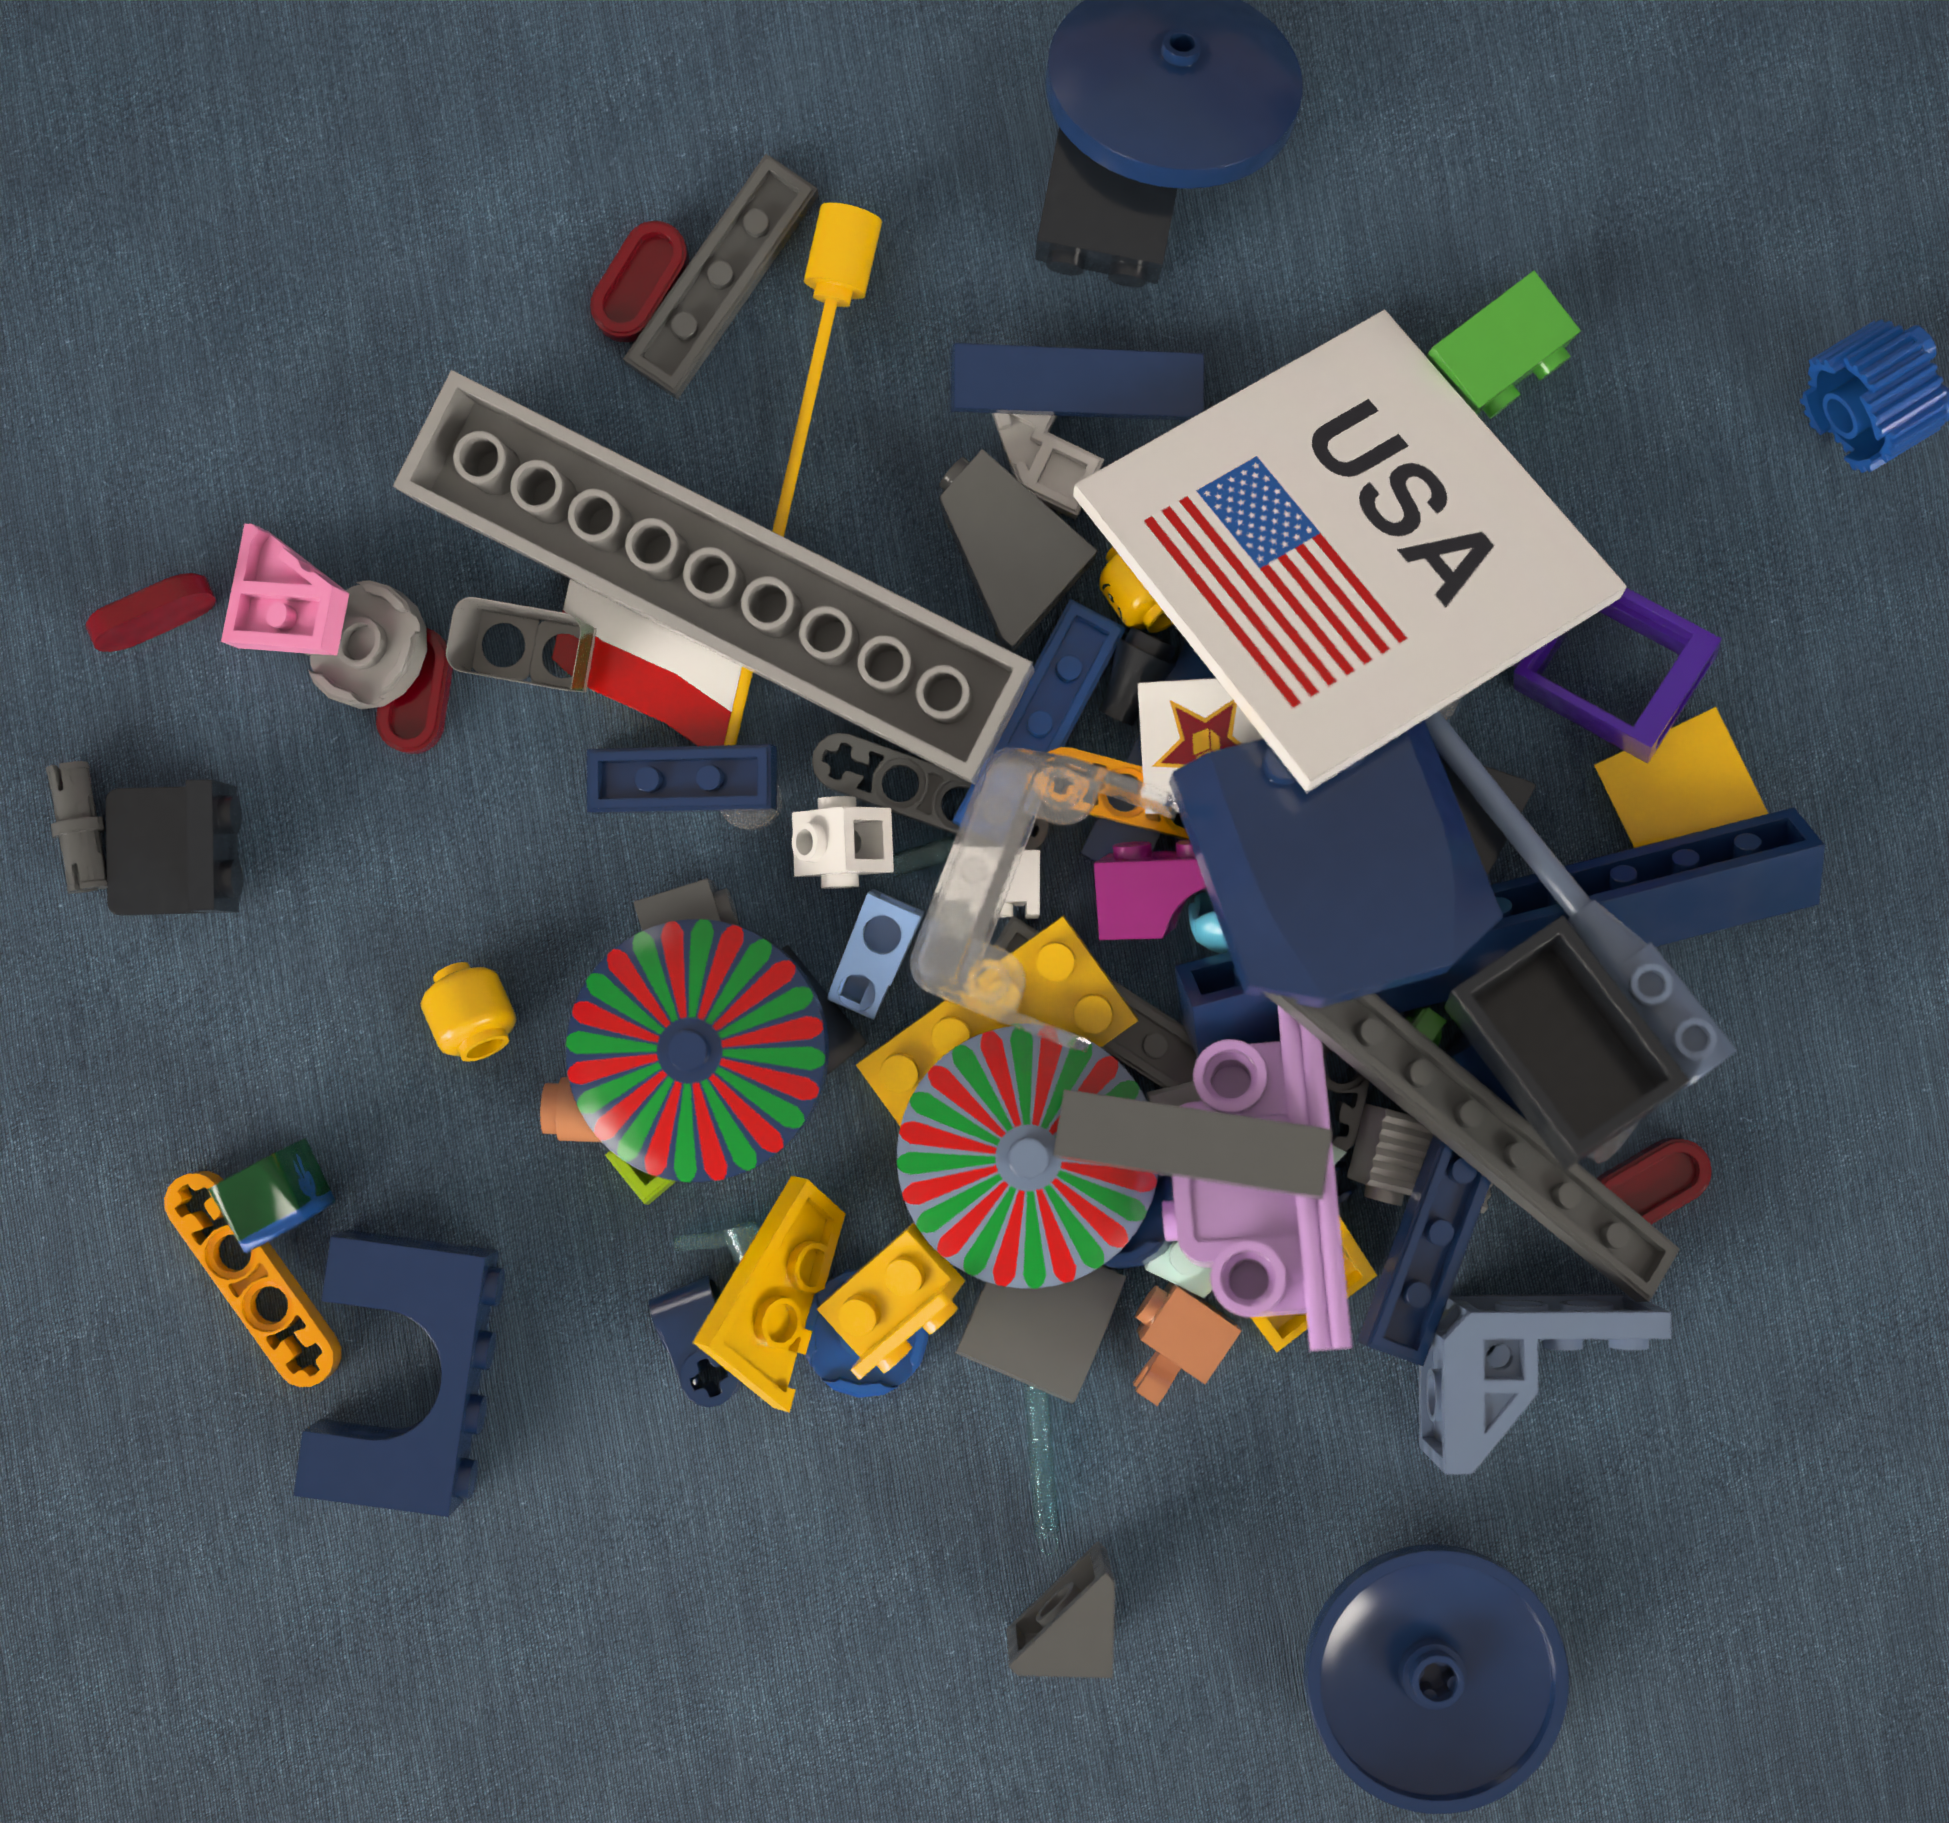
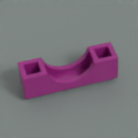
M1190 840L1176 842L1177 851L1152 852V843L1148 841L1117 843L1113 845V853L1107 854L1094 863L1099 940L1163 939L1177 927L1180 915L1189 898L1199 890L1206 888Z

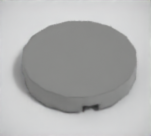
M370 580L355 582L359 585L352 586L346 590L349 593L338 655L305 653L310 656V665L313 670L308 671L313 683L332 700L358 709L383 707L404 695L419 676L427 653L426 626L418 607L401 591Z

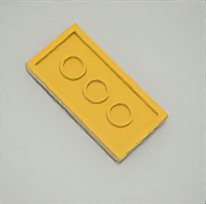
M1063 915L861 1059L856 1066L896 1122L901 1126L909 1100L930 1068L953 1048L972 1037L1003 1027L1038 1025L1074 1033L1102 1047L1138 1022V1017Z

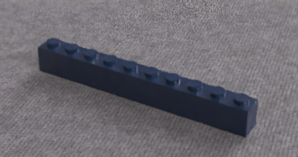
M1793 807L1564 867L1591 901L1596 900L1646 944L1652 943L1656 947L1819 905L1825 844ZM1536 874L1492 884L1491 887L1503 917L1445 974L1386 989L1375 994L1398 1013L1447 1001L1454 988L1561 916H1564L1567 921L1570 917ZM1230 952L1175 965L1182 1021L1197 1059L1208 1046L1222 1040H1238L1247 1044L1281 1041L1278 1005L1264 993H1261L1260 997L1244 994Z

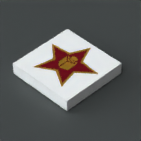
M1217 678L1138 683L1145 814L1179 812L1169 784L1174 770L1208 752L1263 739L1260 732Z

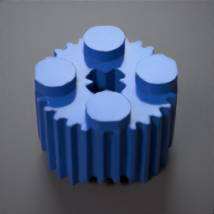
M1883 319L1877 322L1874 320L1809 360L1808 375L1812 379L1808 381V385L1811 388L1804 391L1803 397L1800 398V403L1806 408L1803 412L1805 416L1810 418L1809 425L1811 428H1815L1820 435L1827 431L1828 433H1833L1835 442L1837 444L1841 442L1846 453L1851 451L1843 459L1850 464L1852 470L1859 469L1862 473L1866 471L1872 472L1941 429L1940 427L1949 421V389L1941 384L1944 380L1936 373L1937 365L1930 362L1936 356V345L1933 338L1919 325H1913L1903 331L1900 325L1894 327L1892 321L1885 323Z

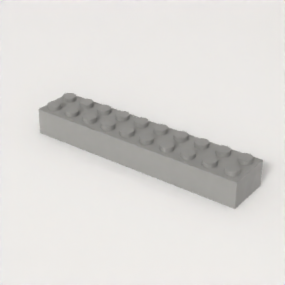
M453 370L450 371L393 485L394 488L415 501L974 785H977L1035 672L1032 662Z

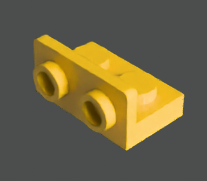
M912 1223L827 1297L817 1310L860 1357L851 1368V1371L860 1380L875 1366L883 1373H886L895 1366L912 1348L907 1339L921 1327L930 1335L942 1326L957 1311L958 1307L952 1299L966 1280L948 1260L942 1257L928 1243L917 1226Z

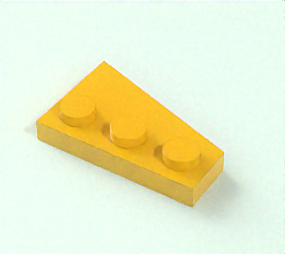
M791 1176L693 1340L695 1345L770 1406L789 1413L796 1390L789 1388L788 1385L797 1353L806 1355L812 1331L805 1329L814 1293L825 1289L846 1215L812 1182L806 1178Z

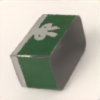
M467 597L459 601L453 610L446 658L453 669L463 673L564 691L586 692L597 629L567 613L477 597ZM499 623H509L516 626L522 632L525 639L523 656L516 664L509 667L494 666L485 658L482 650V641L485 633L489 628ZM558 634H571L579 639L573 676L569 678L555 677L548 672L543 663L542 654L544 646L552 637ZM530 674L531 682L523 681Z

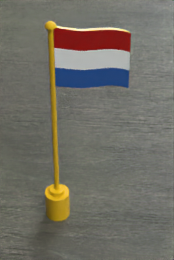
M824 203L821 205L804 276V283L815 289L813 297L824 303L772 530V532L784 537L836 308L849 307L851 299H862L865 297L882 225V220L874 213L848 204ZM570 579L562 613L570 614L597 629L587 687L664 722L697 746L736 745L753 672ZM558 634L552 659L565 672L573 676L579 639L571 634Z

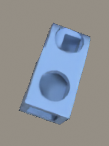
M875 889L869 891L833 979L827 1000L874 1020L896 973L900 969L925 911Z

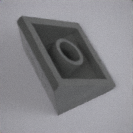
M1099 1540L1006 1628L1008 1666L1017 1676L1113 1678L1115 1580L1108 1551Z

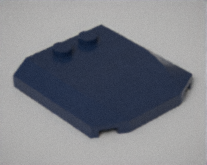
M1425 720L1308 792L1305 791L1264 738L1208 752L1172 772L1169 784L1243 992L1246 995L1260 997L1261 993L1265 992L1296 998L1297 1004L1321 1008L1445 974L1471 947L1493 929L1503 917Z

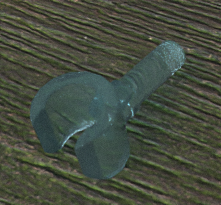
M745 1221L725 1230L715 1231L714 1233L677 1235L674 1237L675 1251L718 1249L728 1245L734 1264H739L761 1227L756 1222Z

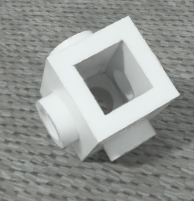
M834 796L818 798L817 810L792 813L794 877H821L822 889L859 887V875L894 872L891 808L856 807V797Z

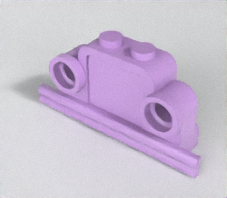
M1278 1006L1281 1041L1247 1044L1238 1040H1222L1208 1046L1198 1057L1193 1072L1195 1089L1202 1101L1188 1102L1180 1107L1330 1129L1322 1041ZM1332 1141L1323 1200L1172 1176L1174 1201L1162 1202L1165 1240H1178L1181 1250L1190 1262L1199 1267L1211 1268L1210 1281L1213 1293L1225 1309L1243 1317L1307 1313L1310 1351L1352 1348Z

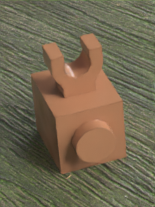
M1171 1282L1167 1284L1164 1290L1157 1285L1154 1286L1138 1308L1135 1318L1141 1321L1136 1330L1140 1340L1156 1350V1352L1133 1381V1385L1136 1387L1135 1391L1158 1406L1181 1368L1203 1384H1206L1242 1330L1235 1321L1196 1294Z

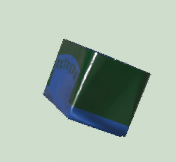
M306 1138L267 1156L208 1189L244 1253H248L300 1225L336 1201Z

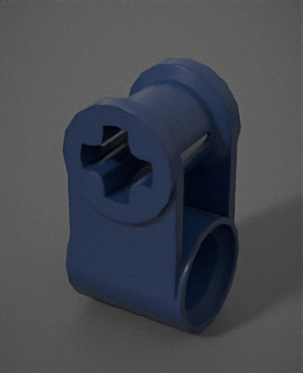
M710 1275L651 1298L648 1302L655 1329L664 1348L669 1353L683 1392L696 1405L708 1408L719 1406L729 1400L743 1384L729 1371H727L728 1375L720 1382L719 1390L714 1381L703 1383L700 1379L699 1373L707 1367V1358L713 1367L721 1366L693 1343V1340L721 1295Z

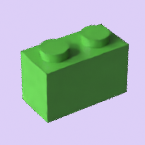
M1532 271L1434 345L1426 357L1477 415L1484 411L1489 419H1491L1521 395L1515 387L1518 383L1532 373L1541 381L1564 364L1571 357L1565 348L1581 330L1538 274Z

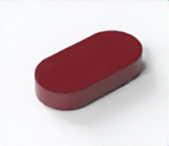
M647 221L636 226L629 233L596 286L591 297L590 309L598 328L608 338L618 342L636 341L688 266V249L682 235L675 227L662 221Z
M196 573L179 574L101 607L90 615L85 626L96 650L102 652L120 651L136 646L204 615L213 608L216 599L205 576Z
M426 628L427 653L419 676L404 695L377 709L376 725L380 737L391 748L407 754H419L428 751L437 744L444 731L453 668L446 658L448 642L429 628Z
M1665 1138L1602 1173L1596 1179L1652 1225L1698 1198L1708 1187L1712 1170L1707 1154L1699 1145L1685 1139Z

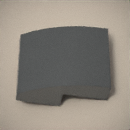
M1101 1266L1083 1277L1051 1287L1013 1288L985 1281L955 1354L1073 1404L1099 1348L1126 1276Z

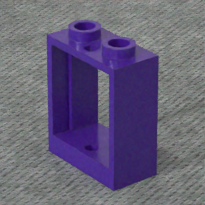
M1626 587L1620 599L1599 612L1679 655L1634 727L1541 676L1570 630L1512 665L1515 667L1514 689L1648 764L1716 659L1722 638Z

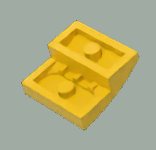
M1717 707L1671 727L1648 764L1624 750L1594 764L1634 848L1769 814Z

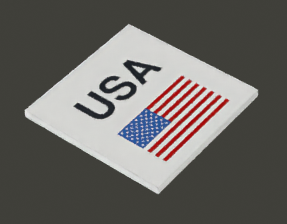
M1386 310L1379 312L1076 483L1074 487L1073 497L1306 792L1621 598L1627 587Z

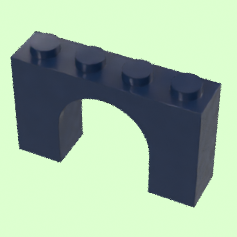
M346 1230L330 1237L321 1301L397 1312L412 1319L425 1330L437 1349L441 1363V1386L437 1400L424 1420L409 1426L387 1428L320 1419L303 1430L293 1496L449 1517L463 1503V1498H471L478 1471L477 1460L469 1459L472 1434L479 1435L481 1433L487 1407L486 1396L478 1395L481 1370L488 1371L490 1369L496 1344L495 1332L487 1331L490 1306L497 1307L499 1305L505 1280L504 1268L496 1267L498 1250L355 1230Z

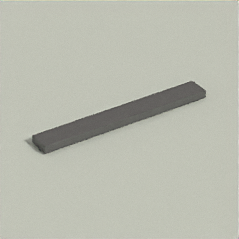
M1262 992L1635 1302H1650L1680 1248L1581 1165L1576 1163L1565 1171L1526 1119L1375 993L1317 1008L1297 1004L1296 998Z

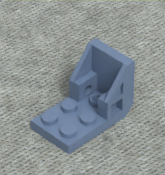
M1627 1294L1449 1295L1424 1366L1419 1365V1448L1445 1475H1472L1538 1394V1340H1542L1543 1348L1550 1350L1583 1349V1339L1608 1340V1347L1612 1349L1646 1350L1649 1349V1339H1671V1312L1651 1302H1635Z

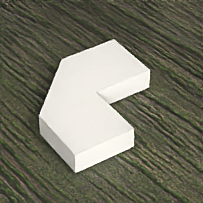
M992 413L1013 476L1046 506L1076 520L1082 507L1073 497L1075 484L1101 470L1104 459L1049 433L1057 416Z

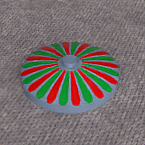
M1018 1025L987 1031L968 1039L945 1054L930 1068L912 1094L903 1115L897 1144V1169L902 1195L913 1221L928 1243L942 1257L967 1274L989 1283L1013 1288H1043L1071 1282L1091 1273L1113 1258L1128 1243L1145 1218L1154 1195L1158 1174L1059 1159L1053 1155L1064 1089L1147 1102L1138 1084L1129 1072L1113 1056L1088 1039L1061 1029L1038 1025Z

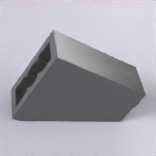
M982 449L971 462L965 457H961L944 475L939 483V486L944 490L939 496L940 510L1001 647L1014 653L1092 566L1097 550Z

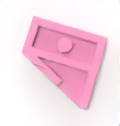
M244 524L221 642L242 649L337 656L349 593L269 531L253 524Z

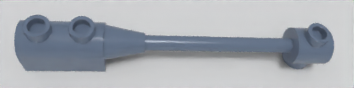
M1437 711L1424 719L1437 752L1570 917L1568 919L1569 924L1690 1079V1082L1683 1089L1696 1082L1734 1054L1737 1048L1652 943L1646 944L1596 900H1590L1443 715Z

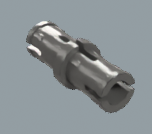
M86 761L59 763V768L57 765L46 767L56 822L51 824L52 837L59 838L68 894L98 891L97 888L107 889V869L100 835L106 829L104 817H97L91 788L89 762Z

